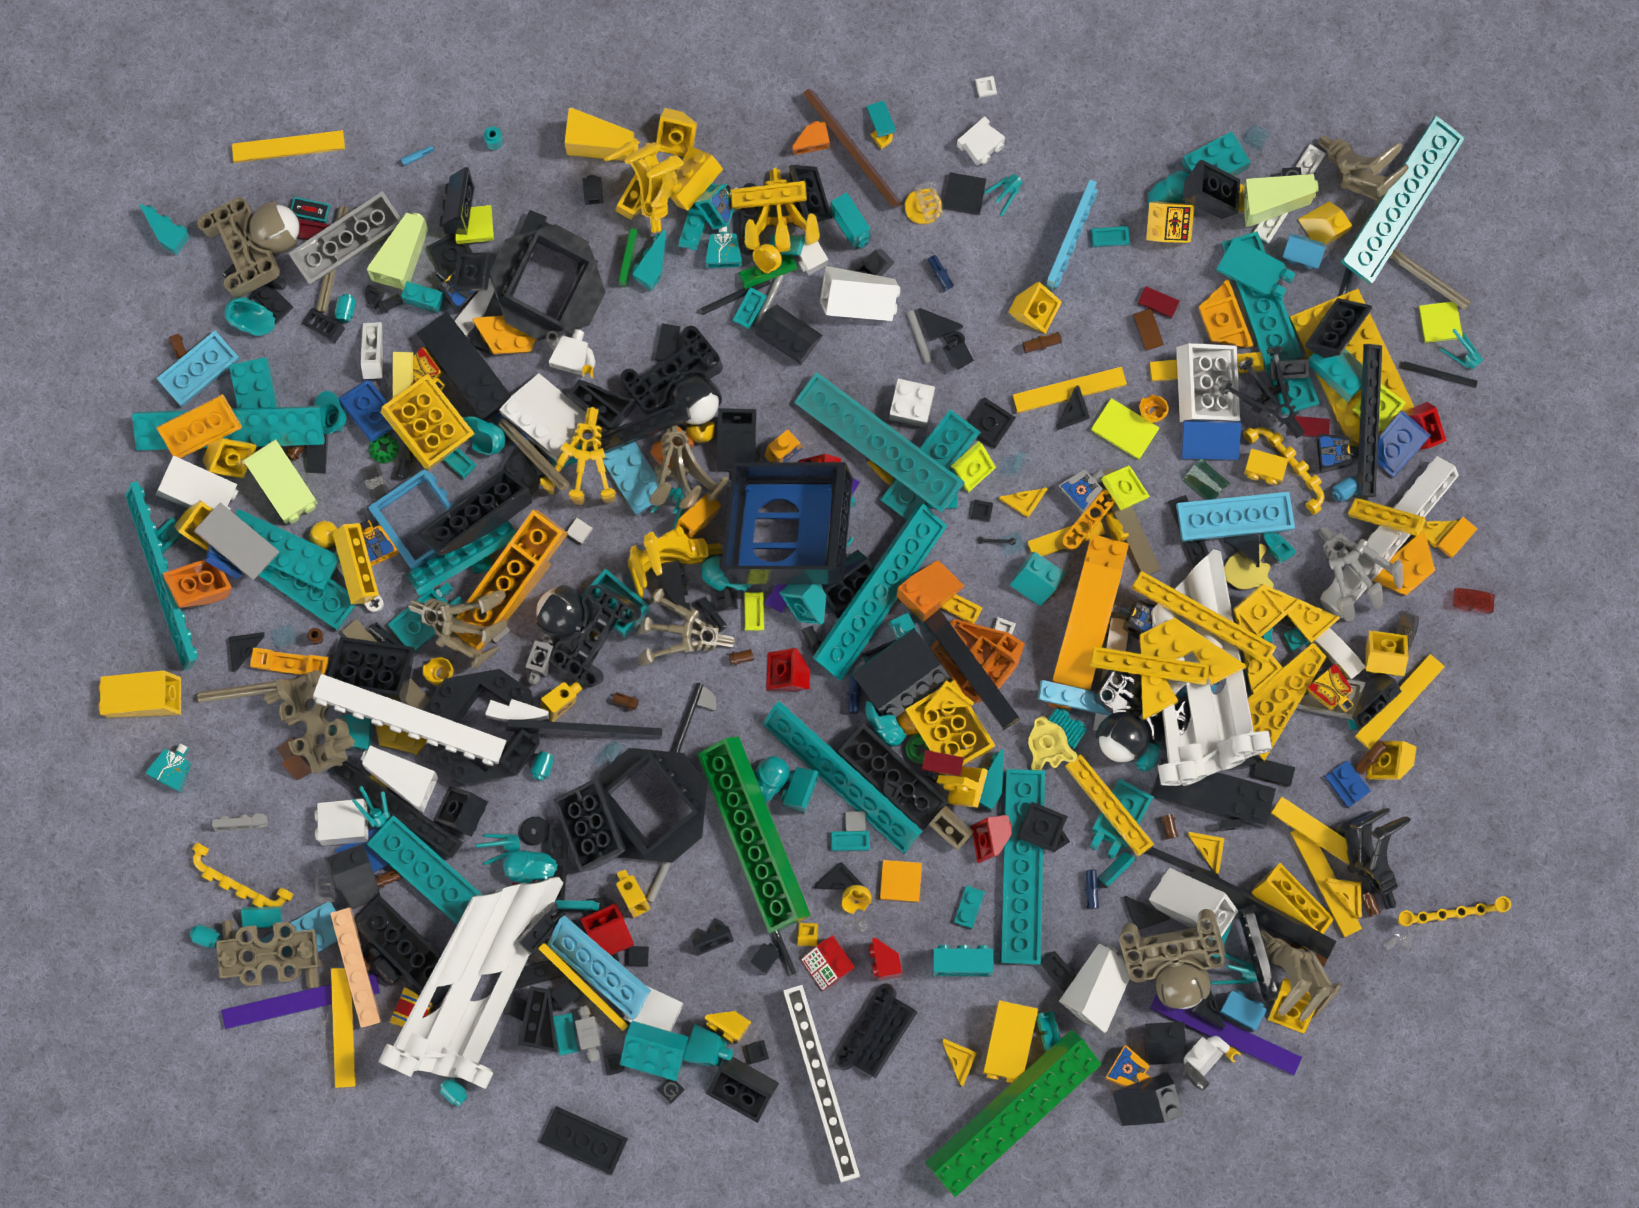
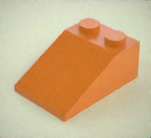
M205 559L163 573V577L179 608L211 604L226 599L232 589L225 573L206 562Z
M937 560L898 587L897 597L924 622L965 586Z

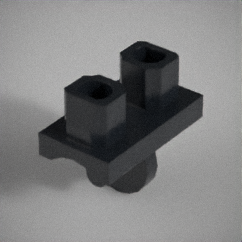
M726 586L722 590L724 597L717 598L716 600L717 607L720 609H739L737 600L742 599L741 593L744 591H738L735 588Z

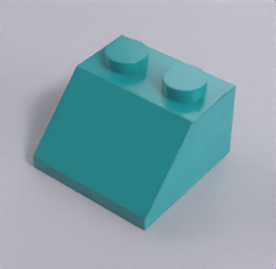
M1032 552L1027 556L1009 586L1041 607L1057 589L1066 573L1038 553Z
M788 584L780 592V595L799 622L818 625L824 623L826 594L821 584Z
M796 767L795 772L791 771L788 778L790 786L788 790L784 789L781 800L784 801L783 806L805 814L818 780V771Z

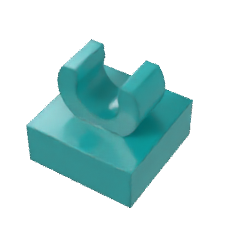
M490 555L472 565L473 574L489 572L492 567Z

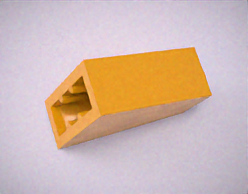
M708 493L705 494L695 506L691 507L679 518L675 528L680 526L689 539H695L718 514L722 504L717 499L708 501Z

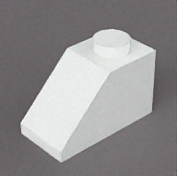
M805 241L798 264L803 272L807 271L808 275L827 266L828 258L818 241L811 245H807Z

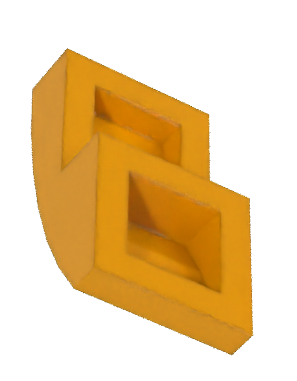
M1462 517L1437 547L1452 559L1475 533L1477 528Z

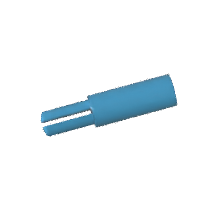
M429 146L401 158V161L406 166L433 152L434 148Z

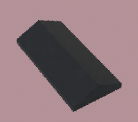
M1337 298L1306 342L1305 347L1322 358L1341 355L1372 310V305Z

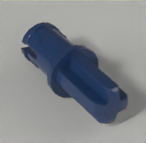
M936 255L929 257L928 262L935 273L934 278L938 279L944 292L953 288L955 285L947 273L948 270L943 268Z
M849 675V688L846 693L848 696V712L857 714L859 712V697L862 696V693L860 692L859 683L853 675Z
M1089 869L1086 870L1087 889H1084L1087 896V909L1099 908L1098 891L1100 888L1097 887V871Z

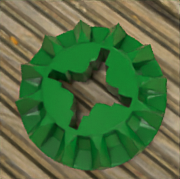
M384 434L372 443L370 442L369 453L378 463H390L399 454V443L390 434ZM380 442L383 445H389L387 447L389 454H387L384 451H379L381 449L379 444Z
M915 734L908 740L906 753L908 758L914 763L923 764L925 752L917 756L918 749L915 747L921 746L924 743L920 734ZM925 743L924 749H925V750H929V748L927 747V745H926V743Z

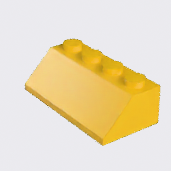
M1280 862L1251 892L1256 898L1322 934L1325 933L1334 920L1326 909Z

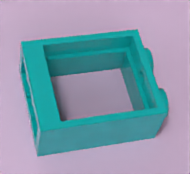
M846 192L832 200L831 214L853 248L859 247L861 249L867 246L871 236V228L849 194Z

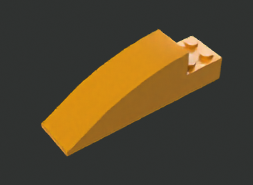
M532 510L466 603L476 602L480 597L498 590H504L506 595L504 600L486 612L487 616L484 620L480 616V607L458 613L456 618L483 627L508 620L552 564L548 561L568 535V532L539 510ZM455 632L463 641L479 651L488 643H482V635Z
M1094 534L1091 535L1052 682L1090 691L1096 667H1090L1093 646L1102 648L1129 546L1128 543Z

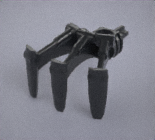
M1279 345L1270 346L1266 351L1269 356L1274 358L1277 385H1274L1273 388H1268L1252 368L1253 358L1246 357L1239 363L1238 367L1241 370L1245 371L1247 369L1256 381V385L1262 392L1261 397L1255 400L1246 394L1238 392L1231 388L1230 380H1224L1219 391L1222 395L1230 392L1241 398L1243 402L1252 406L1251 410L1258 414L1263 410L1269 413L1267 415L1268 418L1275 416L1276 418L1273 422L1279 421V428L1285 424L1297 439L1305 431L1294 418L1299 414V412H1294L1296 406L1289 405L1292 401L1291 398L1288 399L1286 393L1290 391L1288 382H1284L1283 371L1281 370L1278 354H1281L1282 347ZM1281 393L1284 404H1280L1274 396ZM1270 400L1276 409L1272 410L1264 406L1265 403ZM1280 408L1288 409L1289 415L1287 418L1279 416L1278 411Z
M1383 808L1376 812L1368 811L1344 821L1334 831L1345 834L1349 860L1348 871L1350 873L1357 871L1360 877L1366 878L1369 881L1372 893L1381 894L1385 908L1388 910L1396 907L1392 891L1398 888L1394 872L1390 869L1387 860L1388 843L1391 835L1408 824L1411 819L1408 816L1401 817L1372 831V824L1390 812L1389 808ZM1372 836L1378 839L1375 850L1372 842Z

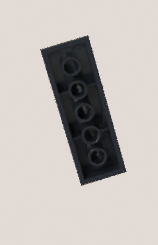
M447 311L416 333L481 420L487 421L500 412L499 409L508 401L511 394Z
M504 468L418 531L416 536L440 556L457 550L489 534L532 503L529 488Z
M864 723L860 724L835 751L884 797L885 795L882 790L884 778L902 785L893 805L898 810H901L921 830H924L949 802Z
M1161 760L1160 765L1168 764V761ZM1158 771L1152 796L1227 819H1240L1241 823L1264 829L1268 822L1276 788L1219 772L1206 776L1200 781L1187 786H1183V784L1167 786L1161 785Z
M378 895L355 919L356 927L422 992L441 954L387 901ZM451 984L438 986L430 1001L437 1005L446 996Z

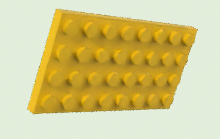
M1359 289L1289 317L1308 358L1314 352L1306 348L1305 344L1337 298L1365 304ZM1369 313L1345 349L1363 365V344L1382 345L1381 384L1406 402L1401 411H1407L1413 408L1414 405ZM1315 372L1344 436L1350 438V446H1359L1360 416L1353 411V408L1361 399V390L1347 403Z

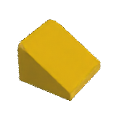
M799 923L798 946L816 947L818 923Z

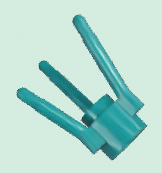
M1011 174L1009 177L1005 176L1001 181L984 191V194H987L1004 184L1005 190L995 200L996 203L1002 200L1007 193H1012L1000 213L1001 217L1020 191L1019 187L1023 184L1021 178L1016 174Z
M1453 329V333L1469 352L1464 357L1466 361L1443 348H1440V351L1462 364L1466 369L1470 366L1473 370L1484 359L1465 333L1461 336L1456 329Z
M678 486L676 489L672 487L666 499L667 501L673 496V501L677 503L673 510L674 514L679 509L672 530L675 529L684 511L683 508L679 507L680 500L684 496ZM655 505L651 509V513H654L660 506Z
M360 786L359 789L371 810L370 815L356 799H353L352 802L369 821L371 827H383L388 821L387 818H390L385 792H381L383 810H381L380 808L373 807L364 788Z
M513 833L484 834L483 837L504 839L503 841L475 844L476 848L504 845V849L509 850L483 862L484 866L505 858L512 851L520 850L518 835H513Z
M1225 953V958L1244 965L1243 967L1227 965L1229 969L1240 971L1241 977L1244 979L1211 981L1210 983L1211 985H1250L1251 981L1257 982L1253 963L1245 962Z

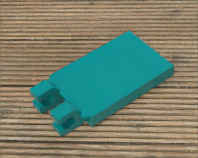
M1235 237L1216 269L1217 272L1265 297L1267 294H1272L1280 299L1284 297L1287 289L1276 284L1279 278L1291 284L1296 274L1289 269H1285L1286 266L1283 262Z
M446 582L439 589H430L416 601L425 603L429 599H435L449 604L444 597L454 589ZM457 597L450 604H464V601ZM409 607L388 623V626L405 646L414 647L415 651L436 635L433 627L422 623V615L410 611Z
M1119 778L1112 793L1139 825L1153 796ZM1101 812L1092 829L1094 830L1093 834H1095V837L1090 847L1097 850L1102 839L1112 843L1113 845L1107 856L1114 860L1119 849L1127 848L1128 844Z

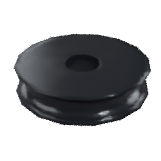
M533 816L528 818L521 826L522 838L531 845L543 843L549 836L548 823L541 817ZM538 828V834H533L532 829Z

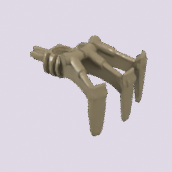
M1322 135L1318 141V144L1328 151L1329 161L1339 168V176L1342 179L1340 183L1341 188L1350 189L1375 200V207L1382 196L1386 195L1388 190L1409 169L1408 165L1405 164L1389 177L1377 175L1401 151V143L1393 145L1378 157H1364L1355 153L1352 146L1341 138L1332 141L1326 135Z
M677 425L666 429L667 433L661 437L662 455L664 458L662 464H657L654 473L657 474L656 483L658 485L654 493L650 495L649 502L656 506H661L665 503L671 490L670 483L665 482V477L669 476L670 478L674 477L677 486L680 487L684 496L680 500L679 507L687 509L695 506L702 489L698 485L690 490L686 479L688 474L710 490L708 492V501H713L720 497L728 482V477L725 476L718 483H715L703 471L693 456L691 446L688 444L689 440L686 436V431H678ZM673 456V468H668L670 457Z
M656 589L646 603L648 605L660 604L673 611L685 620L683 626L652 624V620L649 617H645L636 627L637 635L655 630L679 634L683 637L682 643L669 646L668 649L652 653V649H644L638 656V664L640 666L652 664L655 661V657L669 653L673 654L680 651L689 653L694 651V649L697 651L700 649L703 651H714L716 645L733 648L735 642L734 637L718 634L719 628L717 626L706 625L705 622L699 620L697 617L700 613L693 608L688 610L679 604L676 605L663 598V589ZM703 633H706L708 635V642L703 640Z
M504 590L489 593L480 597L479 601L471 603L447 604L440 600L429 599L425 603L412 600L409 605L410 611L422 615L423 624L433 627L435 634L439 636L436 640L437 645L441 647L447 645L473 659L470 668L480 667L482 663L496 654L499 647H492L481 652L463 641L455 632L482 635V643L491 641L492 638L507 627V620L483 627L461 621L452 616V614L462 613L479 607L482 613L488 612L504 600L506 596Z
M1262 929L1260 934L1267 958L1273 964L1281 966L1286 971L1291 984V991L1279 1008L1278 1014L1283 1016L1288 1013L1309 990L1311 1000L1301 1013L1299 1019L1304 1021L1314 1010L1315 1012L1312 1017L1315 1018L1340 991L1343 985L1340 981L1339 984L1331 983L1314 951L1309 949L1306 952L1302 948L1295 949L1284 939L1273 938L1265 929Z

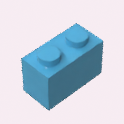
M1290 233L1283 258H1286L1285 261L1296 264V262L1302 263L1308 269L1319 268L1326 244Z
M1239 990L1231 991L1219 1013L1255 1032L1267 1009L1263 1007L1264 1004L1260 1001L1247 999L1245 993Z

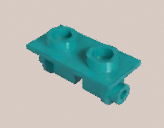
M1053 1010L1039 1013L1036 1018L1039 1032L1043 1033L1041 1039L1044 1046L1043 1050H1046V1052L1061 1039Z

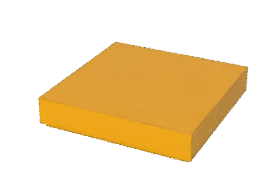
M883 860L880 900L919 902L922 863Z

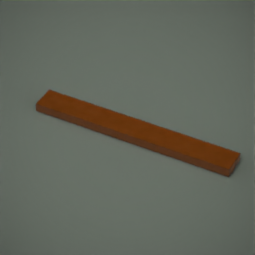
M807 89L803 95L890 206L894 208L901 206V201L813 90Z

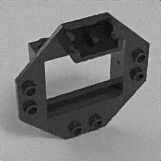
M557 224L505 239L490 269V278L505 323L538 341L544 340L550 331H555L560 335L574 329L589 326L606 293L597 267L598 262L595 261L590 243ZM536 240L583 264L556 319L509 295Z
M501 669L446 678L423 711L460 723L484 689L508 706L511 699L534 706L530 689ZM523 729L520 732L516 731L505 745L498 764H493L486 772L459 753L446 750L444 745L438 744V746H434L429 743L428 745L431 763L462 785L518 776L539 747L540 740L538 733L526 732Z
M628 748L600 772L599 778L626 849L617 856L618 858L673 863L702 839L708 782L685 753ZM651 760L692 810L688 816L653 845L649 843L611 795V793Z

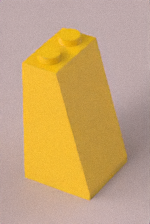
M569 108L565 135V148L569 156L604 159L608 154L625 143L638 140L635 139L633 131L574 108ZM621 156L613 160L624 161L626 158Z
M163 670L100 677V715L106 717L181 715V677Z
M999 1000L983 1074H987L986 1078L998 1080L1001 1077L1005 1078L1007 1083L1012 1084L1025 1072L1038 1012L1037 1008Z

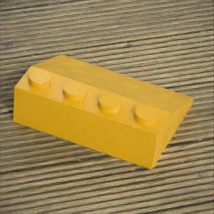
M428 374L386 403L381 409V414L427 472L475 434Z
M955 680L950 682V684L962 692ZM937 691L905 709L930 751L964 757L963 766L982 757L995 747L994 742L971 706L924 710V707Z

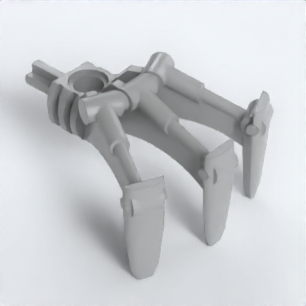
M1322 527L1321 531L1318 532L1320 537L1326 542L1323 545V550L1329 558L1331 570L1334 569L1336 581L1339 583L1342 598L1337 600V604L1346 621L1354 619L1355 608L1353 598L1346 596L1342 572L1344 565H1349L1368 587L1367 594L1373 607L1377 610L1383 605L1382 585L1380 582L1373 585L1364 572V568L1357 560L1359 557L1369 560L1389 571L1393 575L1398 589L1403 586V564L1400 559L1392 564L1379 556V553L1369 548V543L1366 540L1360 539L1358 544L1351 542L1342 533L1335 536L1328 527Z

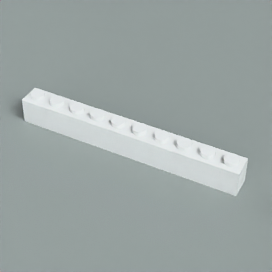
M1437 456L1428 464L1424 473L1417 477L1414 485L1405 492L1401 501L1394 505L1393 508L1425 517L1459 476L1456 467ZM1379 526L1369 536L1367 541L1369 543L1368 547L1389 561L1411 534ZM1359 557L1357 559L1371 582L1383 569V567ZM1346 564L1345 569L1342 571L1346 596L1352 597L1353 603H1355L1367 589V586L1358 574ZM1335 577L1332 585L1322 593L1320 600L1324 608L1343 618L1337 604V600L1342 598L1339 583H1337Z
M321 674L313 694V699H316L315 702L323 706H327V704L335 706L334 709L339 712L345 713V711H349L356 718L362 720L364 717L372 719L371 723L382 726L385 724L390 726L392 731L401 733V730L408 732L409 737L418 740L422 737L427 739V743L431 745H444L446 750L454 753L457 750L464 753L463 756L470 759H475V757L483 759L482 763L490 766L498 764L506 743L504 739Z
M803 985L783 990L840 1183L860 1178Z

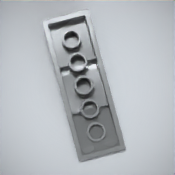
M382 191L288 254L309 285L391 235L402 219Z

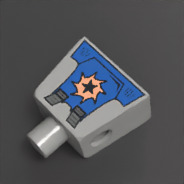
M1100 469L1092 475L1083 470L1061 483L1059 489L1083 514L1103 491L1099 483L1102 482L1101 478L1105 474Z

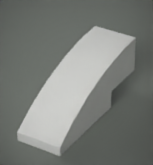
M1330 628L1314 640L1331 663L1338 666L1346 679L1354 678L1366 668L1356 654Z
M511 699L509 706L490 700L485 715L489 719L507 722L508 719L540 721L548 719L550 714L546 710Z

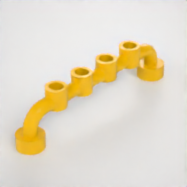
M1249 427L1243 432V436L1250 444L1256 442L1259 439L1258 435L1262 434L1268 439L1270 445L1280 452L1281 457L1288 459V463L1293 467L1294 472L1301 476L1308 488L1317 495L1316 500L1311 498L1305 503L1306 508L1313 515L1320 512L1324 501V492L1319 486L1322 483L1321 479L1315 474L1311 477L1307 473L1309 466L1305 461L1301 460L1298 462L1294 458L1296 451L1291 446L1285 448L1282 444L1284 441L1283 436L1279 432L1273 434L1265 427H1257L1255 429Z
M195 842L192 848L195 851L193 863L199 871L203 872L201 875L203 878L212 881L213 878L220 881L218 884L220 887L229 890L230 887L237 890L235 895L246 899L247 896L254 899L252 904L258 907H263L264 905L267 907L282 906L286 900L291 901L294 895L292 892L280 887L277 895L280 897L274 901L203 864L201 856H206L209 848Z
M1501 896L1493 904L1485 905L1479 903L1473 907L1459 906L1453 910L1439 909L1437 912H1420L1417 915H1413L1412 912L1405 910L1398 915L1397 920L1401 926L1408 927L1412 923L1425 924L1432 920L1442 922L1447 918L1456 917L1462 919L1466 915L1473 914L1482 916L1487 912L1493 911L1505 913L1511 908V901L1509 898ZM1478 906L1483 908L1482 913L1478 912ZM1459 909L1464 911L1463 916L1458 914ZM1439 912H1443L1445 917L1440 918ZM1424 915L1425 921H1421L1419 916Z

